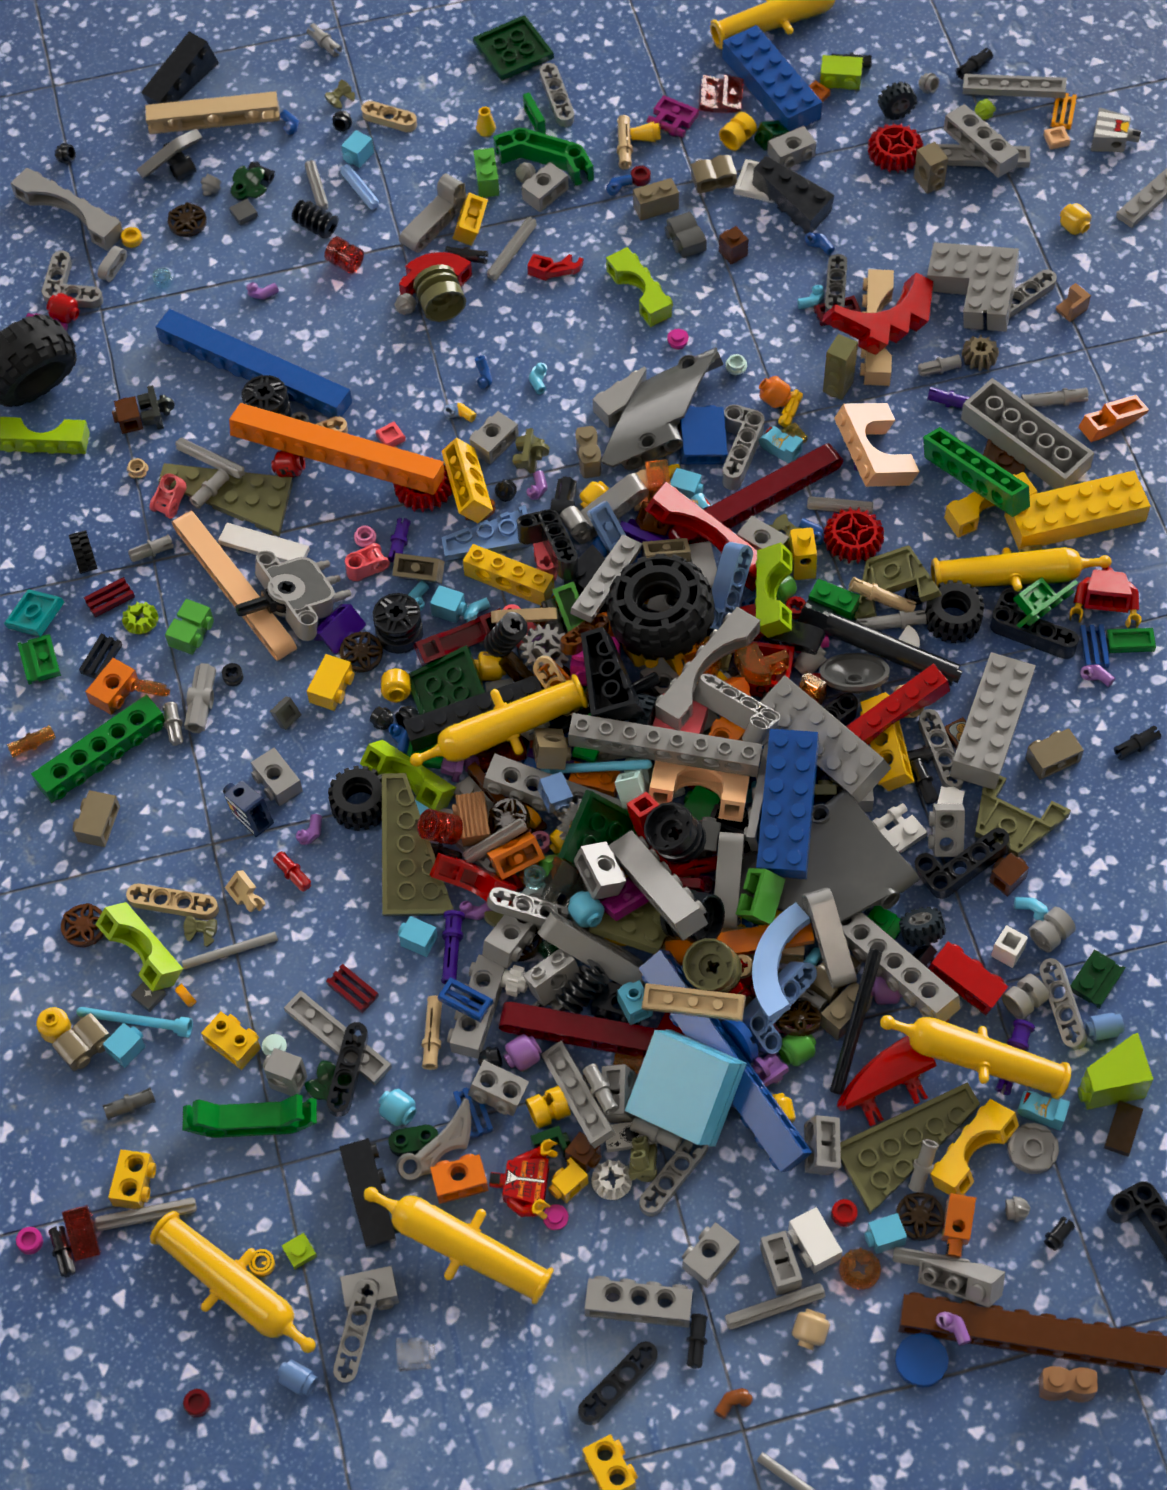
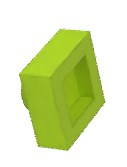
M304 1233L281 1245L294 1270L317 1257L316 1252Z

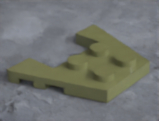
M909 545L866 560L862 581L870 584L876 583L878 587L892 593L917 585L919 598L922 602L942 596L939 588ZM860 595L858 612H855L854 616L855 620L877 616L875 601L866 600V597Z
M1000 775L995 790L986 787L982 789L974 836L980 839L995 828L1005 829L1010 838L1011 847L1008 853L1019 857L1066 820L1071 810L1051 801L1041 819L997 798L1007 779ZM995 840V843L999 842L1000 844H1003V841L1000 842L998 840Z

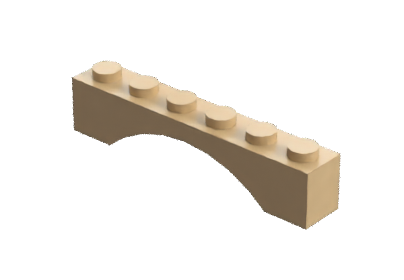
M868 269L867 278H863V291H867L866 294H863L862 307H866V311H862L863 313L881 312L892 301L894 270ZM861 348V359L865 360L860 365V376H864V385L890 386L892 355L885 348L877 355Z

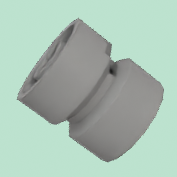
M1053 907L1044 915V921L1038 920L1029 928V935L1040 949L1049 953L1061 944V940L1067 939L1074 933L1076 927L1072 918L1063 909Z
M1027 974L1017 983V987L1012 986L1002 994V1001L1014 1017L1024 1020L1034 1011V1007H1040L1050 996L1047 988L1035 975Z

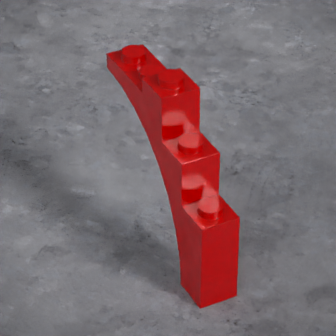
M916 272L904 282L901 296L893 308L878 313H863L835 304L823 315L822 322L858 339V347L877 355L888 345L889 340L897 343L909 333V329L917 332L929 322L934 281Z

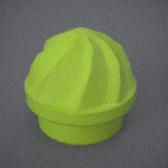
M985 98L977 103L974 110L976 115L982 120L993 117L996 108L990 100Z

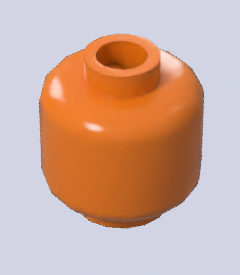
M772 376L769 379L765 378L759 385L760 399L772 408L784 407L791 399V387L778 376Z

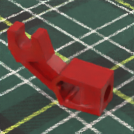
M533 254L527 264L528 275L544 281L553 277L574 275L580 272L584 264V258L579 257L577 262H572V255L568 254L561 262L554 263L552 258Z

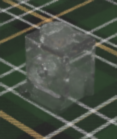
M396 1338L399 1371L431 1369V1360L436 1359L434 1343L429 1344L428 1340L424 1341L422 1338H411L408 1342L403 1343L402 1338Z

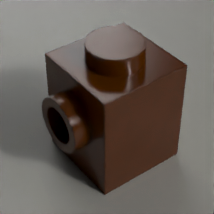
M737 226L725 230L719 235V253L732 265L748 256L749 239Z
M135 396L114 401L116 410H112L114 422L119 423L122 434L142 430V420Z
M643 501L635 520L641 530L666 536L672 524H663L648 513L645 509L649 502Z
M1010 853L1005 858L1001 857L996 861L989 882L1008 897L1026 879L1029 867L1022 858Z
M579 1132L565 1150V1160L567 1162L571 1157L588 1174L591 1169H594L599 1164L602 1158L601 1146L599 1145L594 1148L586 1135Z

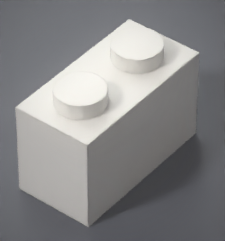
M817 1207L789 1221L787 1235L794 1246L797 1244L801 1250L800 1258L806 1268L810 1267L813 1273H816L841 1260L843 1251Z

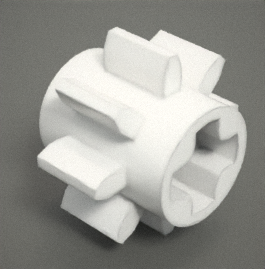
M513 965V968L510 970H504L501 987L505 988L507 995L517 997L520 992H526L528 985L523 977L525 973L524 967Z

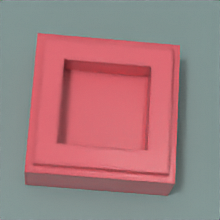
M395 422L375 431L380 442L388 446L395 447L406 441L404 434Z

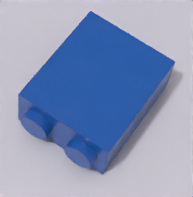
M690 405L685 417L680 419V423L677 425L683 441V446L679 449L681 465L724 464L728 452L723 407H716L715 405L695 407Z

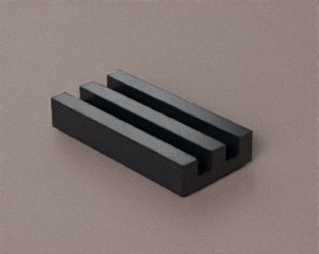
M101 633L79 668L80 673L96 679L111 659L115 658L122 647V642L118 639L115 641L110 636L107 638L105 634ZM113 646L97 673H94L98 665L103 661L109 647Z

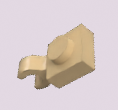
M243 870L236 871L225 886V889L237 905L245 904V907L250 912H253L255 908L261 911L265 906V901L253 893L257 887Z

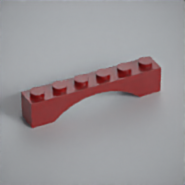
M665 482L652 497L645 510L663 524L685 527L709 540L721 553L728 542L749 545L753 550V558L745 586L753 592L756 588L755 580L757 579V550L716 520L711 514H708L696 505L694 501Z
M933 663L846 727L869 745L877 736L901 718L918 709L932 705L950 692L948 680Z

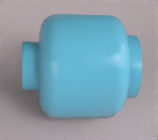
M580 891L571 897L568 912L578 926L582 928L595 927L602 920L604 906L598 899L593 900L589 891Z
M401 1089L384 1092L378 1101L380 1104L379 1114L394 1126L409 1124L417 1112L414 1099Z

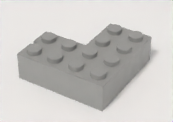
M934 242L927 278L934 281L932 292L966 295L963 309L964 328L983 330V313H987V330L1007 332L1019 268V249Z

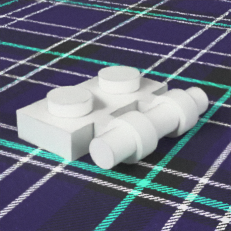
M903 803L888 809L887 814L881 818L872 820L873 824L899 854L927 836L926 829L913 815L907 819L901 816L908 811ZM893 821L896 826L888 831L885 826Z

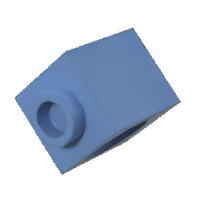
M562 772L539 780L538 791L549 814L555 811L561 813L563 808H569V802H572L573 795Z

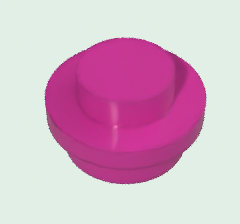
M673 329L667 335V341L674 349L684 348L689 340L687 332L682 329Z
M554 1204L550 1205V1208L547 1207L544 1213L547 1214V1218L543 1219V1222L547 1228L560 1230L567 1225L569 1219L568 1212L563 1206Z

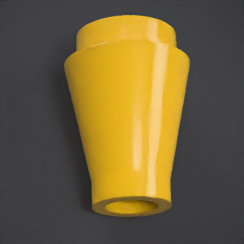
M484 106L478 110L476 131L483 137H489L494 133L496 125L490 108Z
M654 122L630 128L631 140L648 142L660 140L661 131L659 123L654 124Z

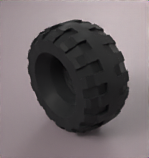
M39 314L22 318V320L8 325L4 330H0V405L17 407L27 402L30 403L51 391L56 385L58 386L70 374L77 360L75 344L59 321L53 320L50 316Z
M665 553L655 554L654 557L649 558L644 556L638 558V561L633 565L628 564L620 572L621 576H616L609 587V596L606 598L608 620L617 641L623 644L626 650L637 656L642 654L644 658L655 661L657 658H664L665 660L675 659L674 656L682 653L685 655L691 652L695 644L700 645L707 636V631L712 627L715 609L712 589L707 577H704L701 569L695 564L687 562L683 557L677 555L667 557ZM670 594L679 598L673 607L663 612L649 613L640 609L648 599L655 596Z

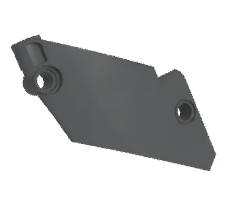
M712 348L696 356L685 355L681 357L678 365L642 382L615 427L601 463L610 467L622 464L625 469L634 470L679 450L683 446V441L676 425L680 423V419L685 417L705 373L724 365L717 348Z

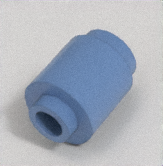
M1113 1012L1090 1016L1088 1022H1085L1086 1034L1088 1037H1092L1093 1041L1118 1037L1119 1034L1124 1033L1122 1016Z
M292 1359L288 1363L283 1362L277 1372L279 1377L278 1383L299 1395L309 1396L318 1381L314 1371Z

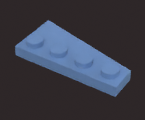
M526 505L518 507L517 511L502 513L499 518L489 522L488 520L479 522L478 526L471 529L467 527L441 537L445 561L465 558L472 544L493 552L533 546V544H522L518 540L517 519L527 514Z

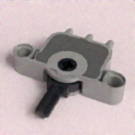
M265 550L260 551L256 555L255 575L264 587V590H261V597L237 604L235 609L238 616H245L267 608L269 613L286 617V621L299 639L310 641L316 637L318 619L330 615L333 611V604L350 597L351 591L342 590L334 593L335 591L331 585L340 582L341 578L339 575L324 576L321 570L330 567L328 560L315 563L310 558L298 557L281 563L273 552Z

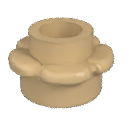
M140 458L132 459L127 467L128 475L133 479L145 477L146 472L149 470L148 465Z

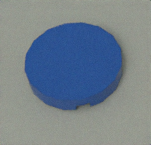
M724 1020L721 1022L750 1064L754 1062V1059L759 1055L756 1042L753 1044L750 1039L753 1036L749 1028L740 1021Z
M917 1333L902 1340L896 1350L895 1365L897 1372L905 1382L916 1385V1387L925 1388L941 1381L947 1371L949 1359L946 1348L940 1340L929 1334Z

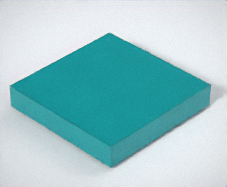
M28 589L6 619L4 625L8 629L41 637L65 602L61 597Z

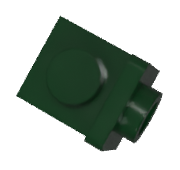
M779 120L761 122L754 140L765 151L768 150L769 140L789 131Z
M559 1126L530 1136L533 1149L541 1146L544 1140L550 1139L559 1145L563 1157H565V1150L570 1145L567 1133H562Z

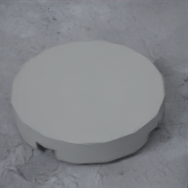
M1026 1123L1017 1128L1011 1135L1007 1144L1008 1156L1012 1164L1019 1170L1029 1174H1040L1049 1170L1055 1164L1059 1153L1058 1140L1046 1126L1037 1123Z

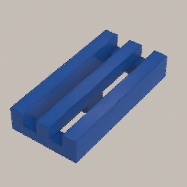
M1099 624L1098 627H1095V625H1090L1089 627L1081 625L1079 630L1085 666L1100 665L1103 668H1109L1110 662L1104 624ZM1088 633L1091 636L1095 663H1091L1087 640ZM1096 633L1099 635L1103 662H1100Z
M451 977L438 995V1001L480 1023L483 1020L484 1014L488 1012L489 1006L493 1004L492 998ZM452 986L483 1002V1006L451 990L450 987ZM446 994L449 995V996H451V997H453V998H455V999H457V1000H459L460 1002H462V1003H464V1004H466V1005H468V1006H470V1007H472V1008L478 1010L479 1012H476V1011H474L473 1009H471V1008H469V1007H467V1006H465V1005H463V1004H461V1003H459V1002H457V1001H455V1000H453V999L447 997Z
M466 1087L462 1089L463 1091L453 1092L458 1108L462 1103L461 1098L465 1097L469 1100L470 1111L477 1128L475 1132L471 1128L470 1140L494 1131L485 1105L478 1103L486 1124V1128L482 1129L471 1096L468 1095L470 1088Z

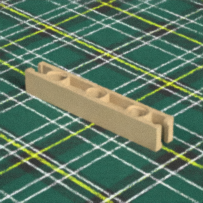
M276 91L145 105L149 134L280 121Z

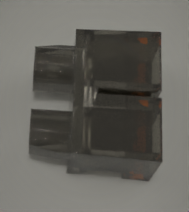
M555 856L551 863L553 867L549 875L542 881L546 886L541 897L555 904L560 893H562L566 897L561 906L568 907L569 901L574 894L580 891L586 892L588 889L577 867Z

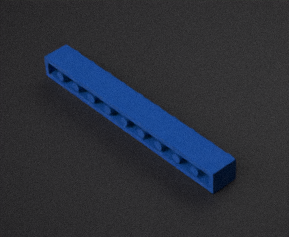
M169 309L155 326L158 338L163 344L172 345L183 353L187 352L201 361L205 360L219 369L223 368L236 377H242L249 381L261 375H271L279 378L286 386L290 401H296L307 409L316 410L327 418L342 417L352 404L350 389L174 310Z
M659 950L638 968L643 974L642 980L644 983L697 989L686 979L682 967L670 951ZM670 1013V1020L675 1026L680 1027L685 1036L747 1063L731 1106L738 1110L741 1114L740 1120L755 1134L756 1137L754 1139L758 1146L763 1150L765 1149L769 1154V1161L776 1170H780V1172L791 1171L810 1156L813 1152L719 1019Z

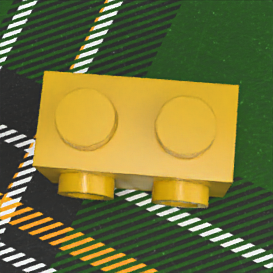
M325 654L307 689L309 703L335 711L337 705L341 704L344 700L347 685H351L355 674L352 670L351 662Z
M220 1011L201 1032V1035L207 1045L242 1070L261 1049L258 1041L259 1036L252 1029L248 1028L245 1030L241 1027V1023L233 1015L229 1014L227 1016Z

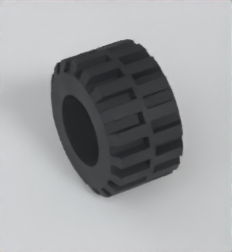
M949 580L947 584L942 582L938 585L942 596L928 600L925 609L927 629L929 632H934V637H941V641L944 642L947 640H951V643H956L957 640L965 642L966 637L971 639L974 637V633L979 631L984 613L983 597L978 595L979 591L976 588H971V584L967 583L964 585L962 581L958 580L957 583H953V580ZM958 608L965 614L953 616L946 613L944 609Z
M353 766L354 769L352 770L345 768L343 774L340 772L336 774V780L332 779L330 782L331 788H328V798L334 818L337 819L340 825L344 824L345 828L349 830L351 827H354V831H360V828L369 830L371 825L376 827L379 825L378 820L382 821V775H378L375 769L369 771L367 766H363L362 769H359V766ZM364 792L371 795L366 802L361 804L347 802L348 798L355 793Z

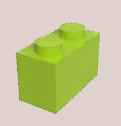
M822 55L820 83L827 88L860 90L863 58Z

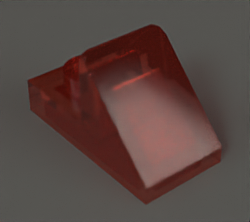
M88 1205L62 1211L74 1260L78 1261L100 1255L101 1250L94 1228L95 1219Z

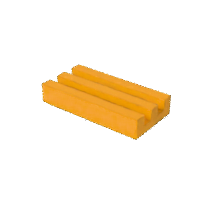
M1066 93L1065 98L1055 99L1050 127L1064 126L1065 129L1071 130L1077 98L1076 94L1070 97L1069 93ZM1059 101H1063L1060 123H1057L1056 116ZM1067 102H1070L1071 108L1068 124H1064Z

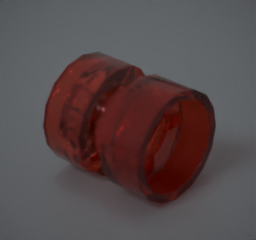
M336 236L328 243L324 257L331 264L339 266L340 269L349 274H353L363 262L364 251L343 238Z
M427 809L418 820L417 830L422 839L454 845L462 836L463 822L458 815Z

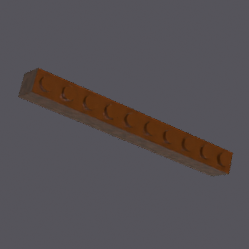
M910 1292L909 1295L904 1294L902 1299L898 1330L900 1333H924L932 1335L937 1339L957 1342L954 1333L942 1329L936 1323V1316L939 1313L949 1312L963 1319L971 1342L968 1344L1164 1375L1167 1370V1336H1163V1333L1159 1331H1147V1333L1138 1332L1135 1328L1129 1326H1122L1119 1329L1109 1327V1324L1104 1322L1088 1324L1083 1323V1320L1078 1318L1063 1320L1047 1313L1040 1316L1032 1315L1029 1311L1023 1309H1016L1013 1312L1003 1310V1307L998 1305L982 1307L977 1306V1303L972 1301L957 1303L951 1302V1299L942 1296L935 1297V1299L926 1298L923 1294L917 1292Z

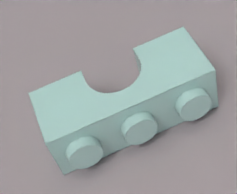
M629 757V758H626L625 761H628V760H649V759H643V758H637V757ZM653 765L650 769L624 770L625 773L618 774L615 786L622 808H627L626 803L646 791L649 794L654 769Z

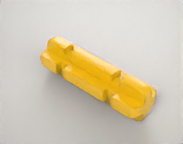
M797 389L791 392V399L784 406L782 416L780 415L778 424L783 428L791 425L792 417L794 418L800 405L799 402L803 398V393Z

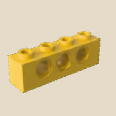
M455 438L441 451L459 514L479 523L493 511L475 448Z
M472 544L463 559L464 576L540 606H543L541 602H546V600L551 598L553 594L552 589H555L554 575L475 544Z
M884 692L860 702L862 707L860 716L889 695ZM899 720L870 743L871 748L883 757L887 763L893 760L889 765L891 769L878 782V785H882L887 791H892L914 782Z

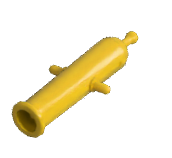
M766 0L765 3L722 20H711V36L717 48L723 50V40L755 25L763 33L781 27L788 35H791L794 31L790 25L791 23L827 12L833 7L835 0Z
M1005 547L1002 550V554L943 561L934 558L931 561V578L937 587L942 582L947 584V581L953 580V583H957L959 580L964 585L967 583L971 584V588L1012 585L1013 589L1019 592L1022 590V585L1033 584L1041 577L1047 583L1070 582L1078 578L1083 569L1099 566L1101 568H1108L1112 560L1108 555L1093 559L1082 558L1078 551L1066 547L1011 553L1010 548Z
M572 674L570 680L508 704L503 702L499 691L493 689L490 692L495 705L492 710L448 726L440 732L437 744L433 748L422 753L412 754L410 763L418 767L424 761L443 756L450 762L463 761L472 755H476L505 741H510L515 754L521 755L523 747L518 738L520 734L582 706L584 708L589 707L583 687L577 675Z
M885 1015L880 1019V1025L883 1029H893L906 1034L909 1037L911 1047L916 1052L977 1071L979 1073V1081L982 1084H986L989 1081V1075L1050 1093L1053 1099H1060L1069 1086L1071 1079L1069 1063L1062 1062L1059 1064L988 1037L985 1026H980L977 1033L932 1017L918 1018L914 1024L896 1021L889 1015Z
M368 1187L364 1191L366 1201L376 1202L392 1214L391 1222L399 1233L414 1239L416 1242L451 1260L444 1273L446 1280H452L459 1267L464 1265L531 1298L533 1305L539 1302L553 1275L554 1269L552 1267L545 1269L482 1233L479 1228L486 1217L485 1210H477L471 1223L466 1224L435 1205H431L421 1197L408 1195L400 1200H392L380 1194L374 1187Z
M171 1211L158 1221L151 1232L150 1243L154 1245L159 1244L210 1289L209 1296L201 1304L203 1312H208L218 1300H223L260 1334L270 1338H279L282 1335H286L297 1342L303 1352L311 1353L315 1350L316 1343L314 1339L305 1337L294 1326V1311L288 1301L247 1271L246 1266L256 1255L253 1248H249L239 1260L235 1259L234 1261L179 1218L178 1212Z

